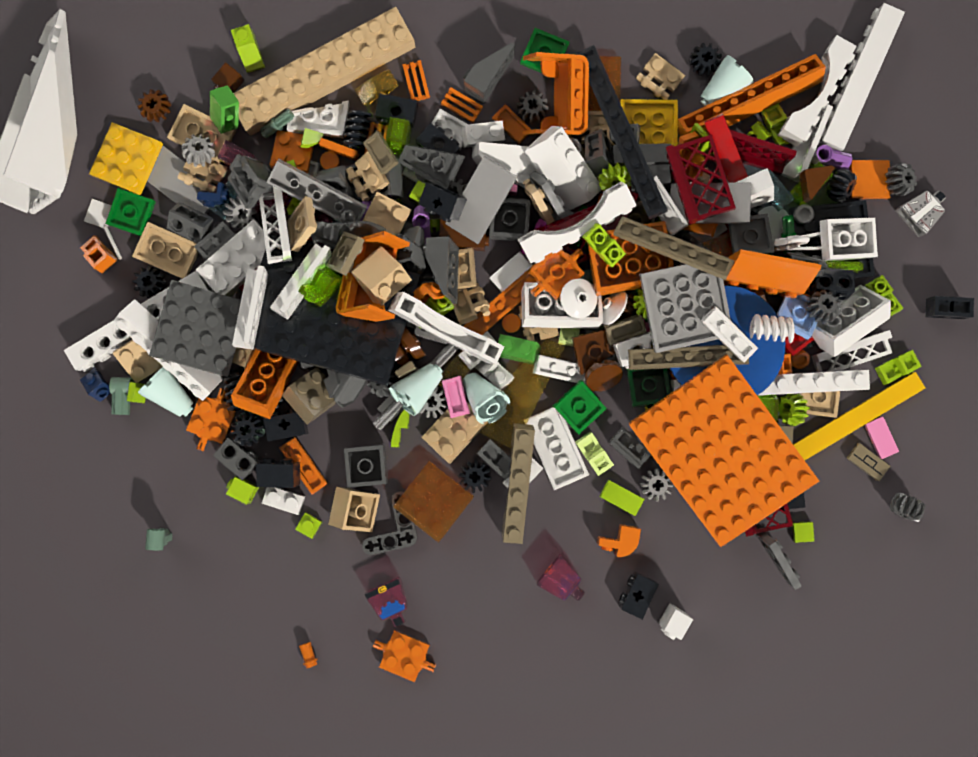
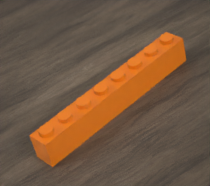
M816 54L809 56L679 118L678 134L683 136L691 133L695 123H698L708 133L704 121L722 113L728 127L822 83L826 66Z

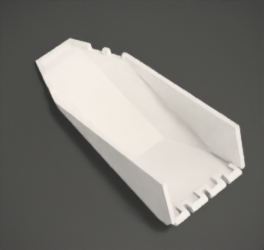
M61 9L45 25L38 43L43 45V48L38 58L35 56L31 57L30 61L36 64L31 75L24 74L0 138V202L25 213L29 210L31 214L39 212L60 198L67 181L77 138L66 12Z

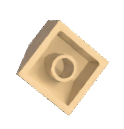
M381 246L350 271L372 302L379 305L385 304L412 280L402 265Z
M336 487L328 525L343 530L372 532L380 494L352 488Z

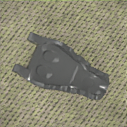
M316 221L317 228L311 234L313 243H322L328 245L330 249H335L343 231L361 238L386 231V228L368 221L348 223Z

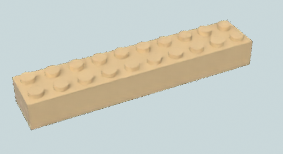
M397 7L388 10L233 93L239 101V119L246 132L251 136L259 132L261 127L268 124L271 118H276L285 110L302 109L416 48L414 38Z

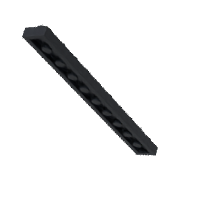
M592 45L578 52L577 55L585 56L589 62L590 86L649 220L668 212L595 46Z

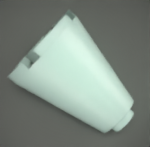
M727 55L700 96L702 98L701 104L703 106L709 105L751 85L754 82L752 76L742 65L736 64V60L733 57Z
M429 363L392 384L389 391L397 402L400 401L403 404L402 408L415 416L421 411L443 378L441 374L443 371L437 364Z
M163 367L138 391L143 397L179 417L182 414L186 417L193 410L191 406L193 401L177 378Z
M470 373L464 377L465 393L476 420L481 424L487 421L490 424L499 420L507 412L505 409L507 404L510 405L507 394L477 373Z

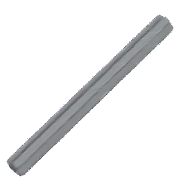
M449 343L430 363L433 365L437 364L441 368L455 354L458 347ZM394 400L373 422L374 426L382 430L402 409L403 404L400 401Z

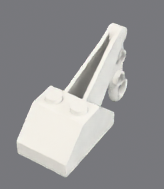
M570 138L572 143L577 146L578 152H581L580 142L575 138ZM478 142L472 146V159L477 165H479L483 156H486L518 176L515 183L525 188L523 182L526 179H530L531 183L534 184L529 175L534 171L537 172V170L523 152L528 146Z
M875 218L820 221V232L775 239L773 241L774 251H822V260L825 261L878 257ZM821 237V247H800V245L807 244L812 238Z

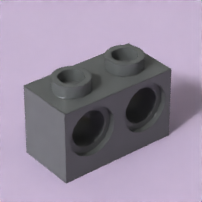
M602 129L584 136L585 162L595 177L602 174V168L608 169L609 164L613 167L612 144Z
M179 201L169 210L167 229L198 244L211 232L213 218Z
M233 437L227 438L213 456L241 480H246L256 469V464L261 462L258 459L259 455L250 449L248 451L245 447L241 446L240 440L234 441ZM229 446L235 448L233 456H230L227 452ZM244 458L250 461V466L247 469L242 466Z
M490 439L477 454L506 480L510 475L511 458Z

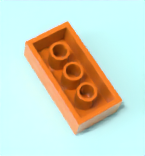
M255 350L231 394L233 405L270 419L299 361Z

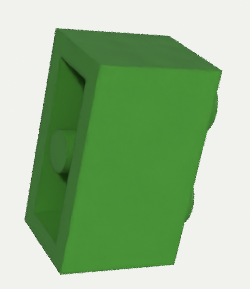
M228 85L210 91V119L221 134L238 128L239 101Z
M500 334L498 343L504 346L500 355L501 358L532 365L535 364L536 355H539L541 349L538 342Z

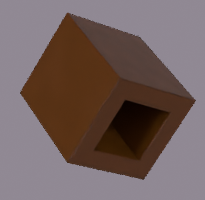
M226 62L211 79L215 84L214 89L228 85L233 93L244 81L241 74Z

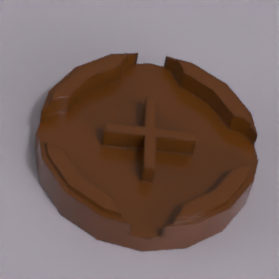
M604 360V363H595L587 370L585 382L592 391H606L620 382L623 371L616 361Z

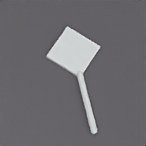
M92 199L84 222L104 228L118 259L121 260L122 256L108 229V225L105 224L112 205Z

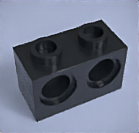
M824 268L823 276L815 277L810 284V296L815 292L825 289L827 294L832 292V296L838 297V300L848 299L855 292L854 270Z
M947 296L926 298L925 318L964 320L974 317V298Z

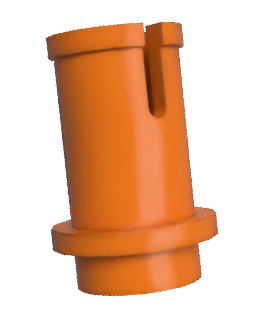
M311 642L300 645L299 648L304 659L303 665L306 668L317 665L318 658H315Z

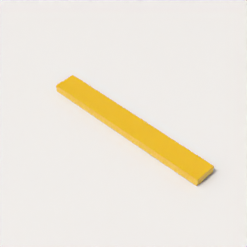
M912 372L795 442L793 445L802 458L807 460L924 390L925 386L917 373Z

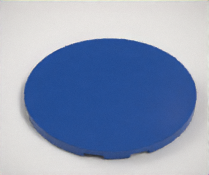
M724 286L731 322L758 347L749 357V364L735 366L756 395H759L770 386L781 369L785 355V341L781 342L780 336H778L776 341H773L772 335H770L768 340H765L764 334H762L760 340H757L756 334L751 339L749 335L750 324L755 314H759L761 317L767 315L769 318L771 316L778 318L773 308L757 294L741 287ZM719 339L686 347L712 346L724 344ZM709 366L670 368L678 383L683 385Z

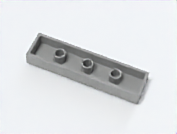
M281 159L277 160L266 182L301 201L305 196L312 198L314 208L340 221V215L344 210H352L356 215L355 222L360 221L367 208V205ZM346 214V223H348L349 214Z

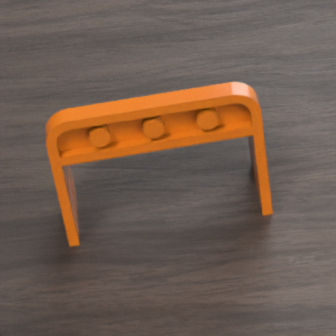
M542 52L523 56V60L541 61L542 74L546 77L554 78V116L543 118L540 123V129L523 131V135L541 136L551 126L562 127L567 135L585 133L588 128L589 62L587 58L583 55Z
M386 231L361 237L365 241L361 253L354 260L353 269L380 246L393 258L397 259V249L408 247L410 242ZM351 272L347 273L346 276H342L336 304V312L338 314L375 322L395 318V314L385 310L384 304L379 305L372 302Z

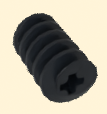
M352 110L348 112L350 118L346 121L348 126L345 127V131L347 133L343 135L345 141L342 142V145L357 150L358 153H364L365 151L360 149V147H365L362 139H368V136L364 135L363 132H369L370 129L365 127V125L371 124V121L366 118L373 115L362 110Z
M230 369L228 377L224 379V384L226 385L224 390L227 392L225 394V399H227L225 405L229 411L244 410L234 406L231 394L240 380L244 369Z

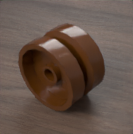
M405 327L395 359L400 367L411 361L407 355L408 353L417 361L426 356L420 347V342L407 327Z

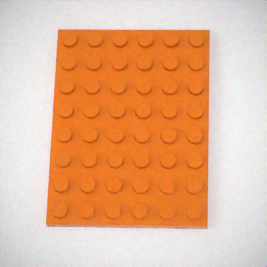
M727 354L629 422V426L720 547L819 482L816 475Z

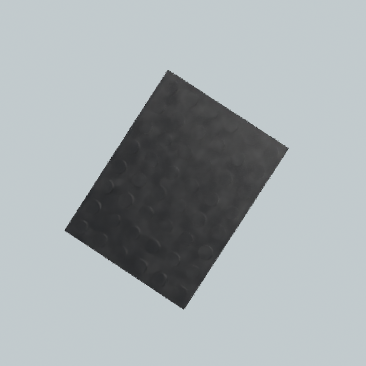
M271 234L269 238L276 241L279 236ZM306 243L299 252L291 251L292 261L268 264L265 249L260 266L265 267L268 279L254 349L387 386L407 320L396 314L394 319L378 322L338 314L336 312V304L343 274L326 266L290 318L286 319L271 310L270 307L314 245ZM277 247L271 252V257L283 255L282 250ZM405 270L412 280L399 292H405L413 297V292L418 288L421 274ZM394 296L384 304L386 311H388Z

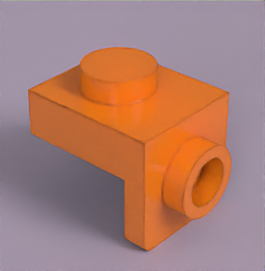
M433 282L424 283L413 292V297L423 303H426L430 297L434 300L444 297L439 285Z

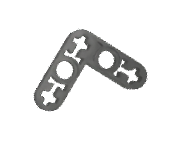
M398 491L391 498L398 531L366 538L362 544V549L366 554H379L410 547L416 543L417 531L410 499L406 492ZM399 494H401V497H405L406 500L403 501V507L408 506V510L397 512V508H401L400 503L395 501ZM402 513H406L410 517V521L407 524H403L399 520V516ZM406 532L414 536L411 542L408 543V540H402V545H399V539L396 534H400V538L405 537ZM388 536L395 539V545L392 547L385 545V538ZM378 538H381L383 549H380V546H376L373 548L374 551H371L370 548L366 547L369 541L375 544L379 542Z

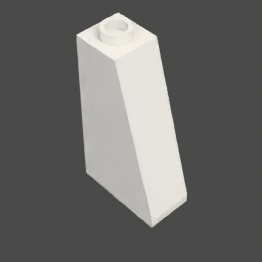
M768 168L736 182H751V208L774 200V184Z

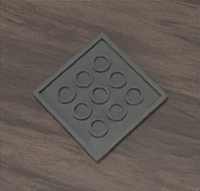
M171 280L149 356L228 377L236 350L232 343L241 300Z

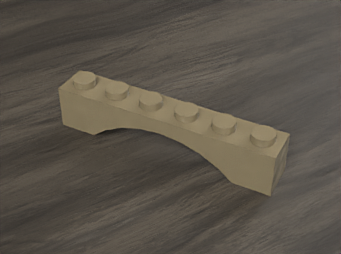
M513 423L509 485L502 526V539L504 543L523 544L535 436L533 425Z

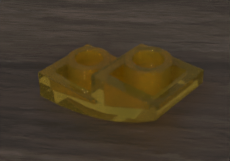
M386 70L361 84L355 91L362 104L368 106L379 97V93L388 95L399 85L392 72Z
M462 350L442 372L443 378L439 382L442 388V380L461 376L463 379L470 371L458 356L463 352Z

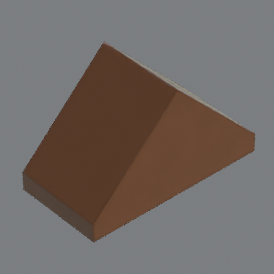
M825 166L805 169L799 174L804 202L808 203L813 199L835 167Z

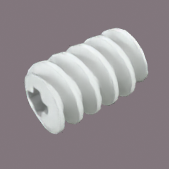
M755 314L750 324V338L752 339L753 335L756 334L757 340H760L762 334H764L765 340H768L770 335H772L773 341H776L778 336H780L781 342H784L785 338L788 337L789 343H792L795 334L793 319L791 317L785 319L782 316L778 318L771 316L769 318L767 315L761 317L759 314Z

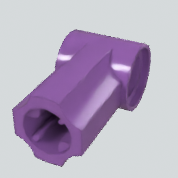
M822 145L815 150L811 162L816 166H833L835 169L842 168L848 170L852 162V154L834 150L828 145ZM819 152L824 154V159L819 157Z
M419 205L413 211L412 222L413 227L420 226L423 228L426 244V238L431 237L430 213L425 212V208ZM423 215L426 218L420 219L417 216Z

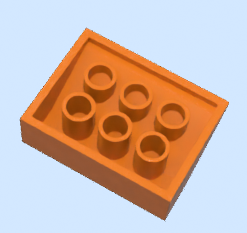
M665 221L643 224L668 234ZM615 229L606 232L612 239L616 240L626 254L613 267H610L588 244L592 279L597 296L642 289L639 274L674 267L673 259L614 236Z
M740 249L727 257L734 260V264L727 279H723V281L727 283V286L739 287V285H742L751 291L763 289L766 290L765 293L777 295L779 292L784 293L785 297L797 298V296L806 292L820 271L821 265Z

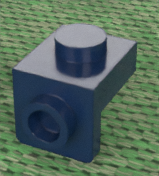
M218 182L217 193H197V200L205 207L225 205V200H228L229 190L222 182Z
M95 367L80 379L88 395L99 402L111 394L109 384L106 383L100 371Z

